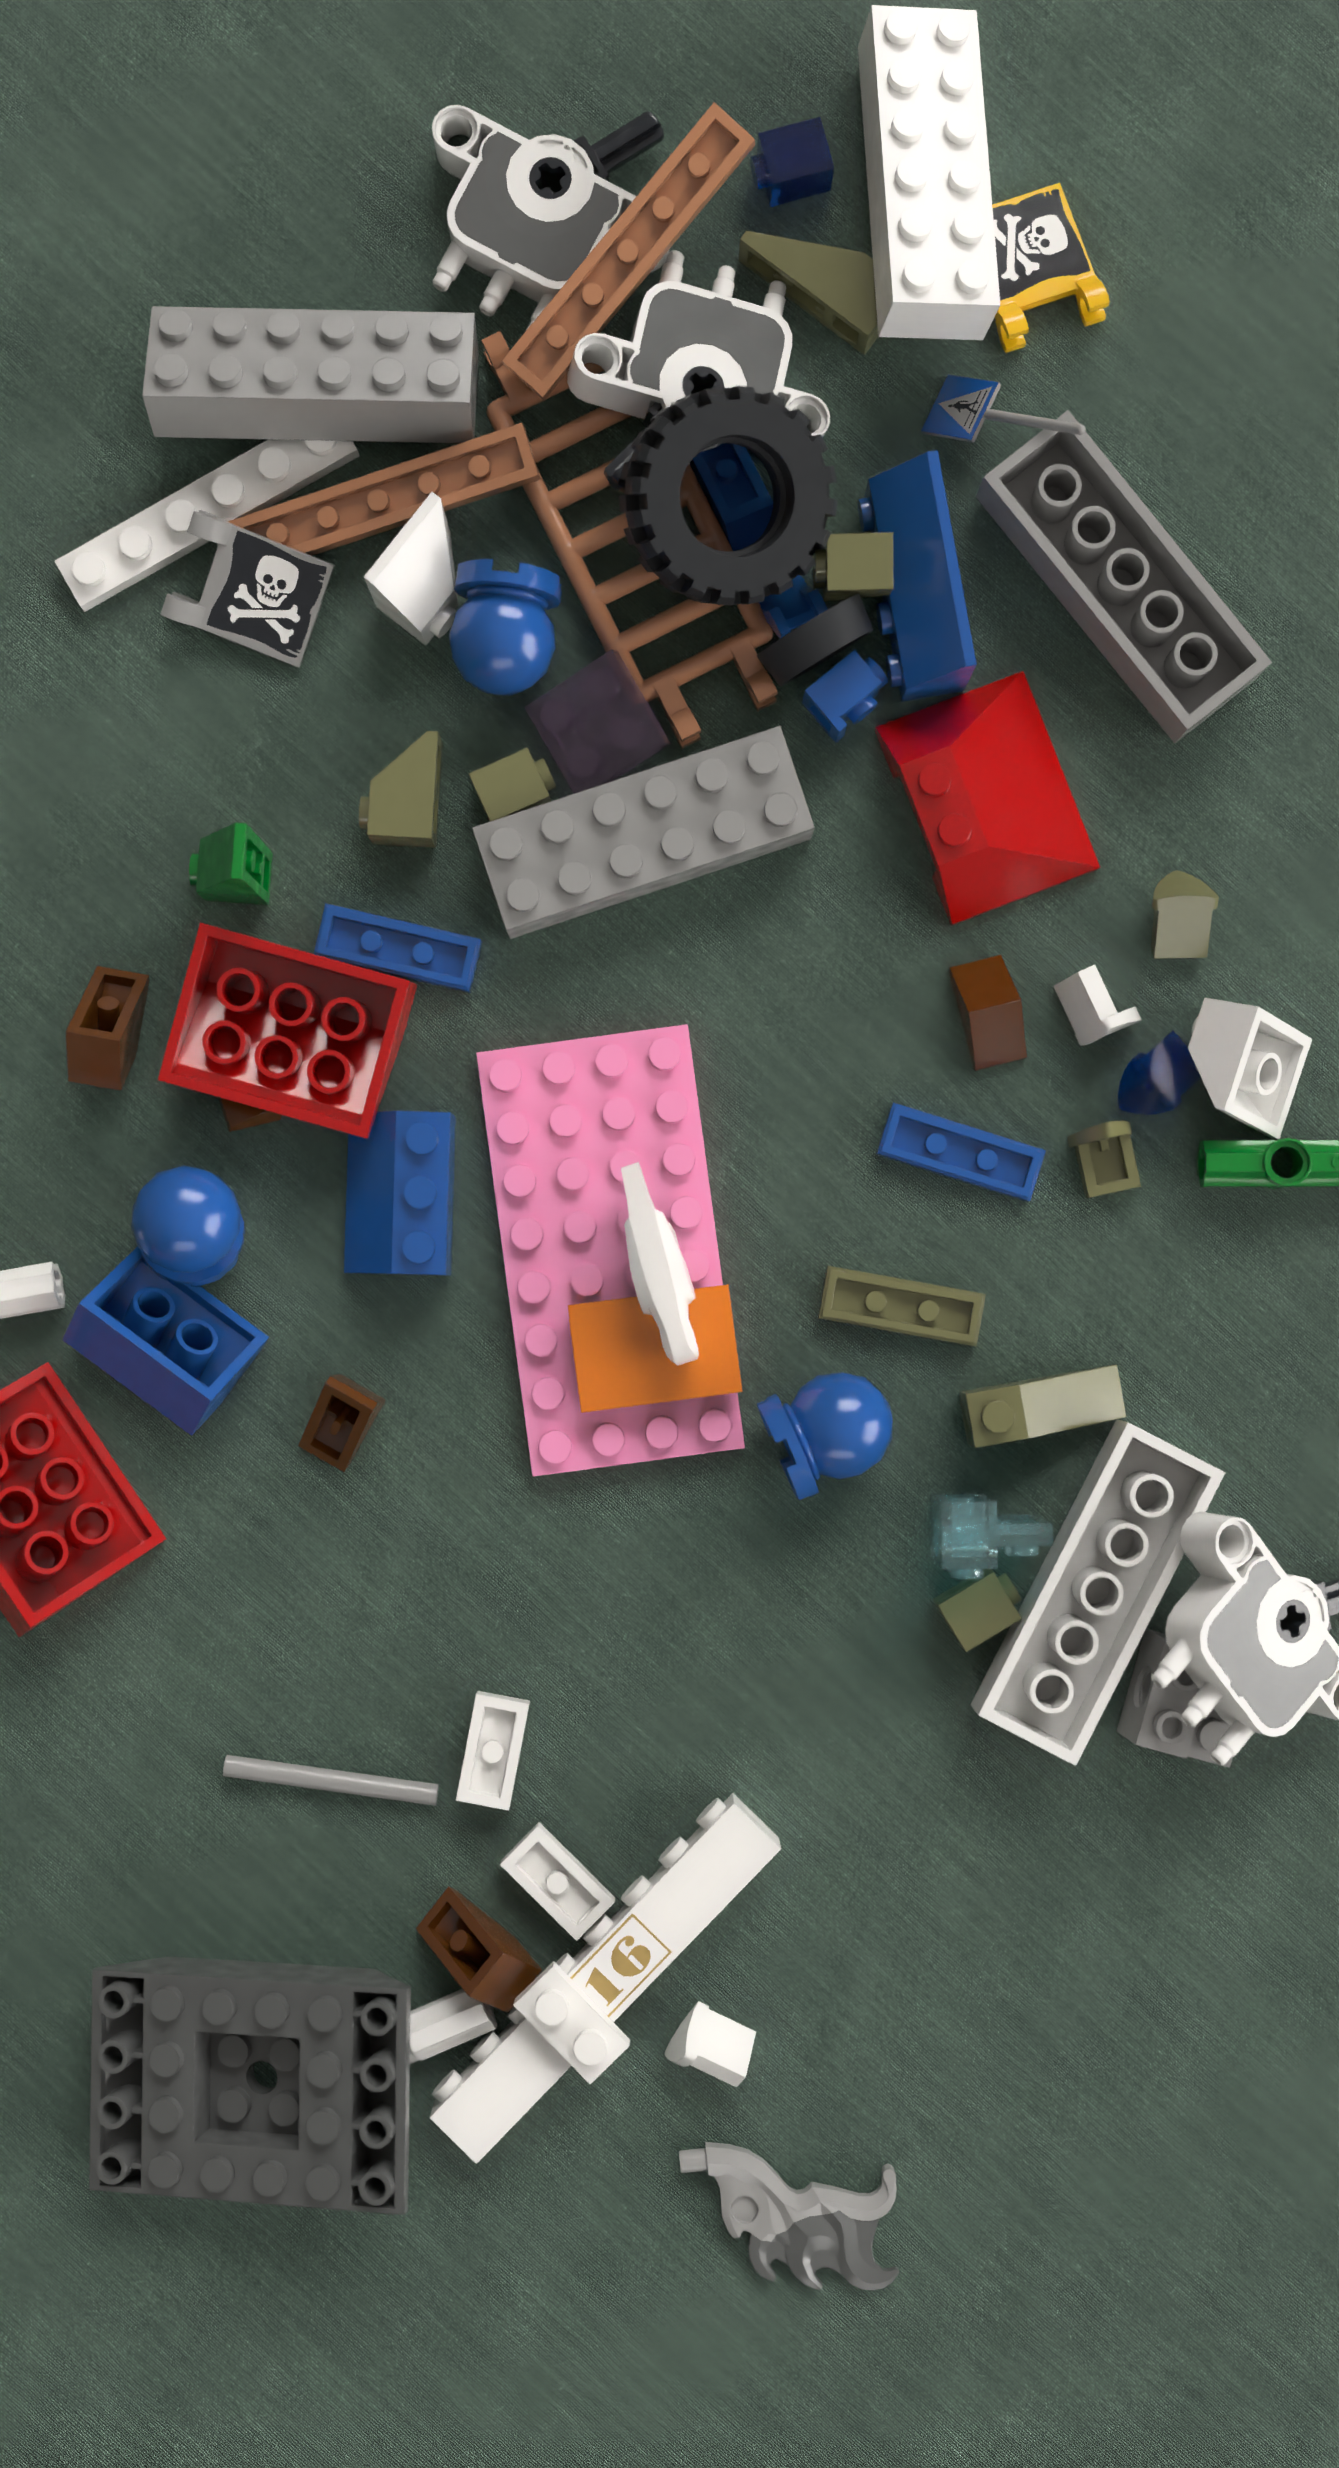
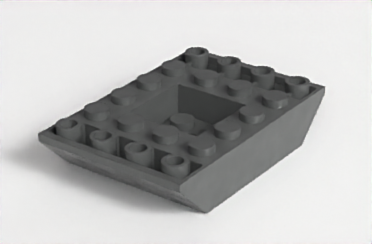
M171 1956L94 1968L92 1970L89 2190L405 2215L408 2212L411 1986L380 1971L369 1968ZM264 2061L274 2067L277 2073V2084L275 2087H265L257 2081L254 2075L256 2062Z

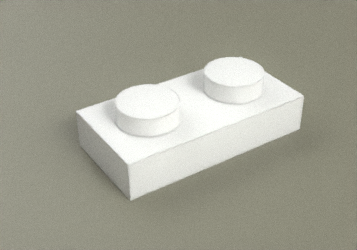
M477 1691L456 1801L509 1811L530 1705L529 1700Z
M540 1822L501 1860L500 1865L576 1941L615 1903V1897Z
M554 1961L514 2000L513 2006L589 2084L601 2075L630 2046V2039Z

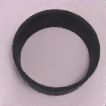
M856 594L824 611L757 655L758 659L780 687L829 660L873 631L860 594Z

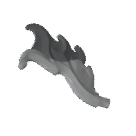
M705 2142V2148L679 2151L681 2173L708 2170V2176L715 2177L720 2187L722 2219L733 2238L741 2237L743 2231L750 2232L748 2239L749 2259L754 2270L761 2277L772 2282L775 2281L776 2273L770 2266L774 2259H779L788 2265L795 2277L803 2284L821 2290L823 2287L822 2282L815 2274L820 2268L829 2267L840 2273L851 2285L871 2291L885 2288L900 2273L897 2266L882 2268L875 2261L872 2252L873 2239L879 2218L890 2211L896 2198V2173L891 2164H884L882 2166L881 2184L870 2193H858L816 2182H810L807 2187L796 2190L789 2187L762 2157L749 2149L731 2144Z

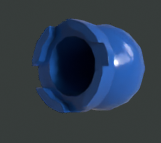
M493 559L468 560L459 563L454 591L459 596L468 600L457 610L449 633L451 653L455 665L464 680L484 693L512 696L530 688L547 673L556 648L554 625L545 610L556 608L561 603L560 576L547 569L526 563H519L518 573L492 570Z
M180 1166L158 1172L140 1190L132 1206L131 1229L145 1263L158 1277L164 1280L168 1279L177 1284H191V1286L200 1287L221 1279L236 1265L238 1255L244 1244L245 1224L234 1192L219 1176L204 1169L189 1166Z
M843 1372L818 1375L800 1387L791 1405L788 1403L782 1405L777 1394L769 1396L766 1400L756 1404L768 1436H772L775 1443L783 1441L789 1456L779 1461L798 1500L819 1493L816 1481L819 1480L820 1475L838 1480L862 1475L882 1460L892 1440L893 1418L890 1405L883 1394L865 1377Z

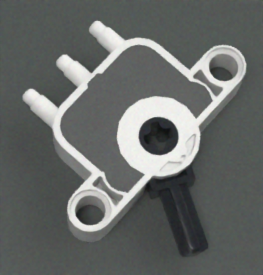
M449 105L441 109L434 117L432 124L437 159L443 169L461 179V182L448 206L447 221L451 243L437 267V274L432 281L433 286L439 291H447L451 282L456 280L461 268L466 263L468 266L492 278L479 306L483 314L493 316L497 308L503 304L511 288L538 302L530 318L529 328L636 198L635 195L610 183L609 174L662 142L664 132L657 117L651 112H645L590 146L584 135L574 141L556 134L536 136L528 140L468 107ZM455 135H464L470 138L462 146H451L446 143L449 138ZM669 250L651 272H654L663 266V264L666 262Z
M672 250L667 254L659 283L647 291L640 306L630 341L606 334L592 333L584 336L574 350L567 376L570 391L578 399L586 403L644 419L643 425L646 428L643 431L650 426V419L662 409L670 407L681 398L720 386L722 388H731L738 385L754 387L755 392L760 394L771 392L785 399L784 406L790 411L799 409L810 420L807 428L812 436L821 434L823 438L830 424L829 410L820 398L784 386L792 350V332L788 323L782 317L786 301L784 297L786 292L785 284L778 280L771 282L768 293L765 295L763 306L732 298L735 287L733 282L735 271L731 266L724 265L719 268L712 291L681 283L684 256L677 250ZM596 363L606 373L594 374L588 371L584 364ZM635 439L604 470V475L611 487L625 493L626 481L620 478L624 462L630 461L634 450L631 446ZM716 444V445L710 446V447L704 449L703 451L716 448V447H718L720 444Z
M1208 1512L1193 1513L1182 1526L1180 1540L1186 1556L1201 1576L1177 1602L1168 1616L1165 1633L1170 1652L1159 1663V1668L1152 1675L1153 1683L1159 1688H1166L1172 1680L1176 1679L1185 1670L1198 1686L1199 1691L1188 1703V1708L1181 1715L1182 1721L1189 1727H1195L1214 1708L1218 1715L1227 1724L1231 1725L1218 1740L1216 1748L1211 1752L1212 1760L1218 1765H1225L1231 1757L1236 1756L1255 1732L1272 1737L1284 1735L1296 1725L1305 1712L1339 1721V1646L1328 1632V1630L1332 1629L1330 1616L1339 1613V1579L1324 1583L1323 1581L1285 1573L1252 1526L1244 1519Z

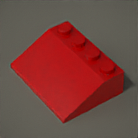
M200 922L158 1080L368 1139L404 1036L417 984L409 980Z
M49 1362L0 1390V1610L18 1637H21L167 1539Z

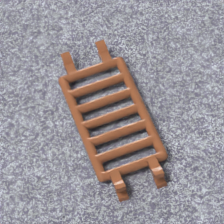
M501 331L481 340L485 349L484 356L505 393L504 396L492 401L487 407L486 413L495 431L515 425L512 416L544 401L503 365L502 360L510 349ZM596 363L584 364L585 368L594 374L605 371ZM568 373L546 399L569 388L567 383ZM599 407L530 441L535 462L546 459L632 415ZM613 460L548 491L540 475L541 480L523 485V488L632 703L642 705L658 698L681 748H684L701 740L699 735L701 729L690 708L687 706L678 688L679 686L733 660L757 711L776 702L775 695L778 694V691L755 651L756 648L768 643L773 637V629L768 624L759 602L736 604L748 629L643 680L630 654L631 651L724 605L701 603L687 599L620 633L606 605L659 579V577L653 572H647L639 564L596 585L583 557L626 536L623 530L628 527L626 513L572 538L559 510L610 486L609 481L604 475V470ZM688 464L680 487L681 509L686 506L688 507L701 533L695 536V538L715 550L733 551L690 464Z

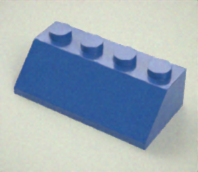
M938 450L925 452L869 478L864 495L865 498L858 499V515L863 532L870 530L871 533L893 532V590L890 595L882 596L883 602L876 604V612L881 636L888 634L890 636L893 654L886 655V670L890 687L899 686L901 702L962 692L965 690L977 665Z

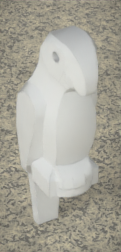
M639 1162L621 1167L629 1214L624 1224L629 1266L639 1304L643 1313L652 1315L658 1325L663 1349L670 1361L676 1365H681L697 1360L699 1351L689 1320V1304L696 1296L686 1262L679 1248L676 1233L670 1222H667L664 1214L655 1209Z

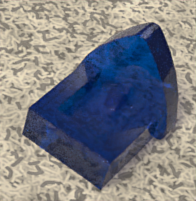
M1174 1030L1162 1038L1145 1054L1139 1052L1128 1063L1119 1084L1118 1105L1121 1110L1143 1115L1171 1111L1181 1104L1182 1099L1180 1096L1201 1078L1188 1047Z

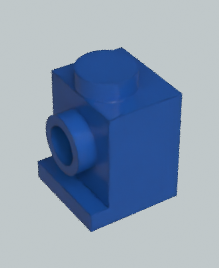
M854 650L805 690L802 703L832 740L837 743L845 735L846 721L848 719L855 725L878 706L879 703L874 698L878 696L879 690L888 683V679L880 666L872 658L868 657L863 660Z

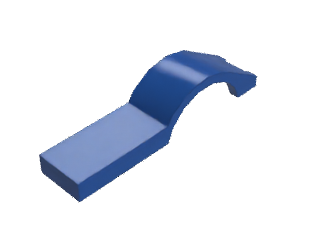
M723 443L716 448L700 452L691 460L690 465L725 532L732 550H740L751 545L759 539L769 523L773 509V500L747 449L740 445ZM797 575L792 580L793 586L779 595L771 594L766 596L764 601L759 602L768 624L779 639L790 633L792 629L803 625L828 610L818 589L813 590L810 588L801 575Z

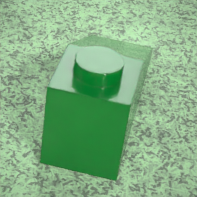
M235 822L200 839L199 854L192 853L190 857V885L196 886V893L205 901L269 905L273 852L247 823Z

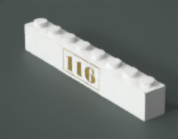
M734 1793L724 1802L719 1798L713 1800L696 1819L700 1827L689 1839L685 1841L681 1836L678 1837L661 1854L658 1861L662 1866L649 1880L643 1875L636 1879L621 1897L625 1905L611 1919L606 1914L602 1915L583 1936L587 1944L573 1958L566 1953L556 1962L613 2022L781 1850L779 1837ZM515 2007L511 2009L507 2016L511 2022L498 2036L493 2031H490L474 2047L470 2053V2057L474 2061L460 2075L455 2070H452L432 2092L436 2100L433 2104L430 2119L476 2164L572 2066Z

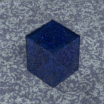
M821 117L758 133L757 155L750 156V166L756 189L765 188L770 207L831 191L834 164Z

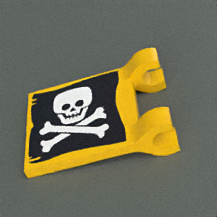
M1057 183L993 204L1000 307L995 315V320L1004 352L1008 353L1026 346L1023 335L1028 333L1029 327L1023 311L1058 299L1076 295L1079 314L1085 327L1104 321L1106 314L1103 308L1109 306V296L1104 284L1094 273L1061 184Z

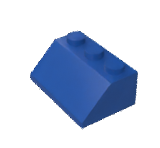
M377 1112L368 1139L348 1134L344 1273L451 1276L456 1116L451 1112Z
M137 1246L78 1304L62 1340L192 1436L221 1405L267 1343L269 1337L201 1286L177 1284L168 1279L164 1280L158 1277L145 1263Z

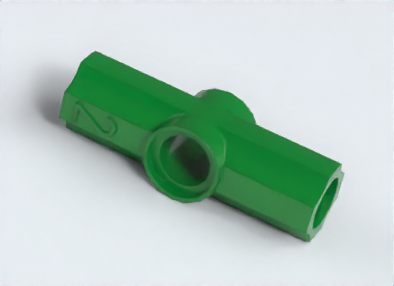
M1292 1138L1280 1140L1199 1141L1197 1154L1200 1187H1269L1274 1189L1283 1187H1339V1140H1297ZM1278 1149L1288 1153L1292 1160V1170L1286 1178H1281L1275 1174L1271 1166L1272 1155Z

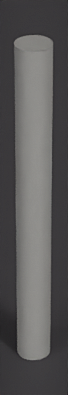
M226 1755L223 1767L224 1777L436 1806L439 1784L232 1755Z

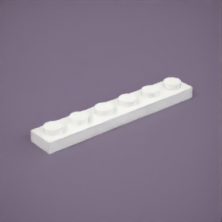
M268 439L54 562L78 604L86 612L209 542L187 532L194 511L199 512V510H203L226 521H230L269 508L359 457L358 450L353 441Z

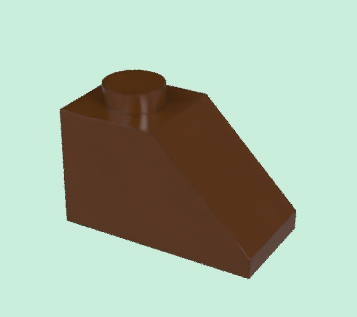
M101 966L96 967L66 1030L68 1081L122 1090L137 1054L149 988V975Z
M451 1887L445 1890L416 1927L418 1933L469 1997L505 2012H510L515 1998L542 1971L515 1936Z

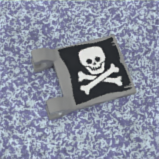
M199 510V512L194 511L187 532L202 539L215 542L218 545L200 602L177 592H172V595H166L160 615L203 629L278 660L300 667L335 565L243 529L203 510Z

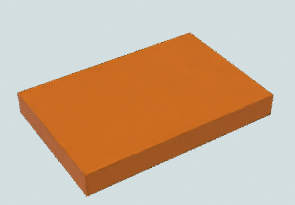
M729 1284L694 1289L696 1298L689 1304V1320L694 1331L699 1357L697 1360L681 1365H676L666 1356L659 1327L652 1315L643 1313L637 1296L567 1305L581 1413L743 1392Z

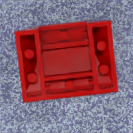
M1024 671L875 727L876 735L893 779L900 776L936 868L932 878L951 926L1100 868Z

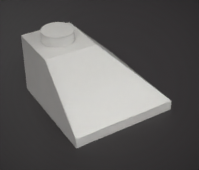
M433 492L430 493L364 576L376 607L425 646L434 635L441 638L447 633L453 624L457 612L455 609L459 605L458 595L454 591L456 578L450 529L441 498Z
M1204 998L1199 1016L1195 1019L1192 1026V1037L1188 1050L1214 1107L1270 1138L1280 1139L1312 1039L1258 1006Z

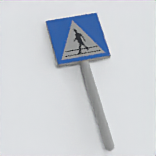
M947 375L921 430L923 434L974 443L985 419L1075 435L1084 434L1085 426L1080 423L990 409L1001 387L999 382Z

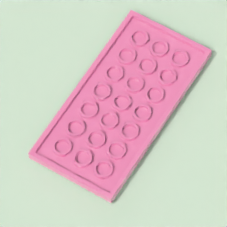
M688 1024L477 1052L532 1476L745 1448L738 1393L581 1413L567 1305L637 1296L629 1266L624 1227L629 1214L621 1167L639 1162L655 1209L664 1214L667 1222H670L676 1233L679 1248L686 1262L693 1288L723 1285Z

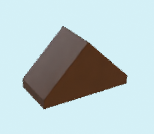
M997 955L949 967L948 970L974 1071L1027 1058L1022 1001L1002 956Z
M342 1374L330 1376L322 1389L298 1446L345 1472L386 1400Z

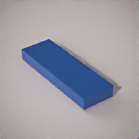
M325 903L314 954L376 972L471 993L482 940Z
M893 1102L876 1155L1029 1202L1046 1150Z

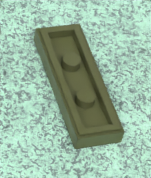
M827 1266L818 1318L977 1347L986 1294Z

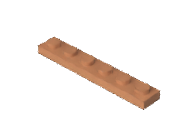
M714 102L503 358V365L545 401L568 373L578 342L586 335L602 332L753 149L755 139Z
M519 423L228 522L313 556L406 525L431 492L441 498L445 512L541 479L523 423Z

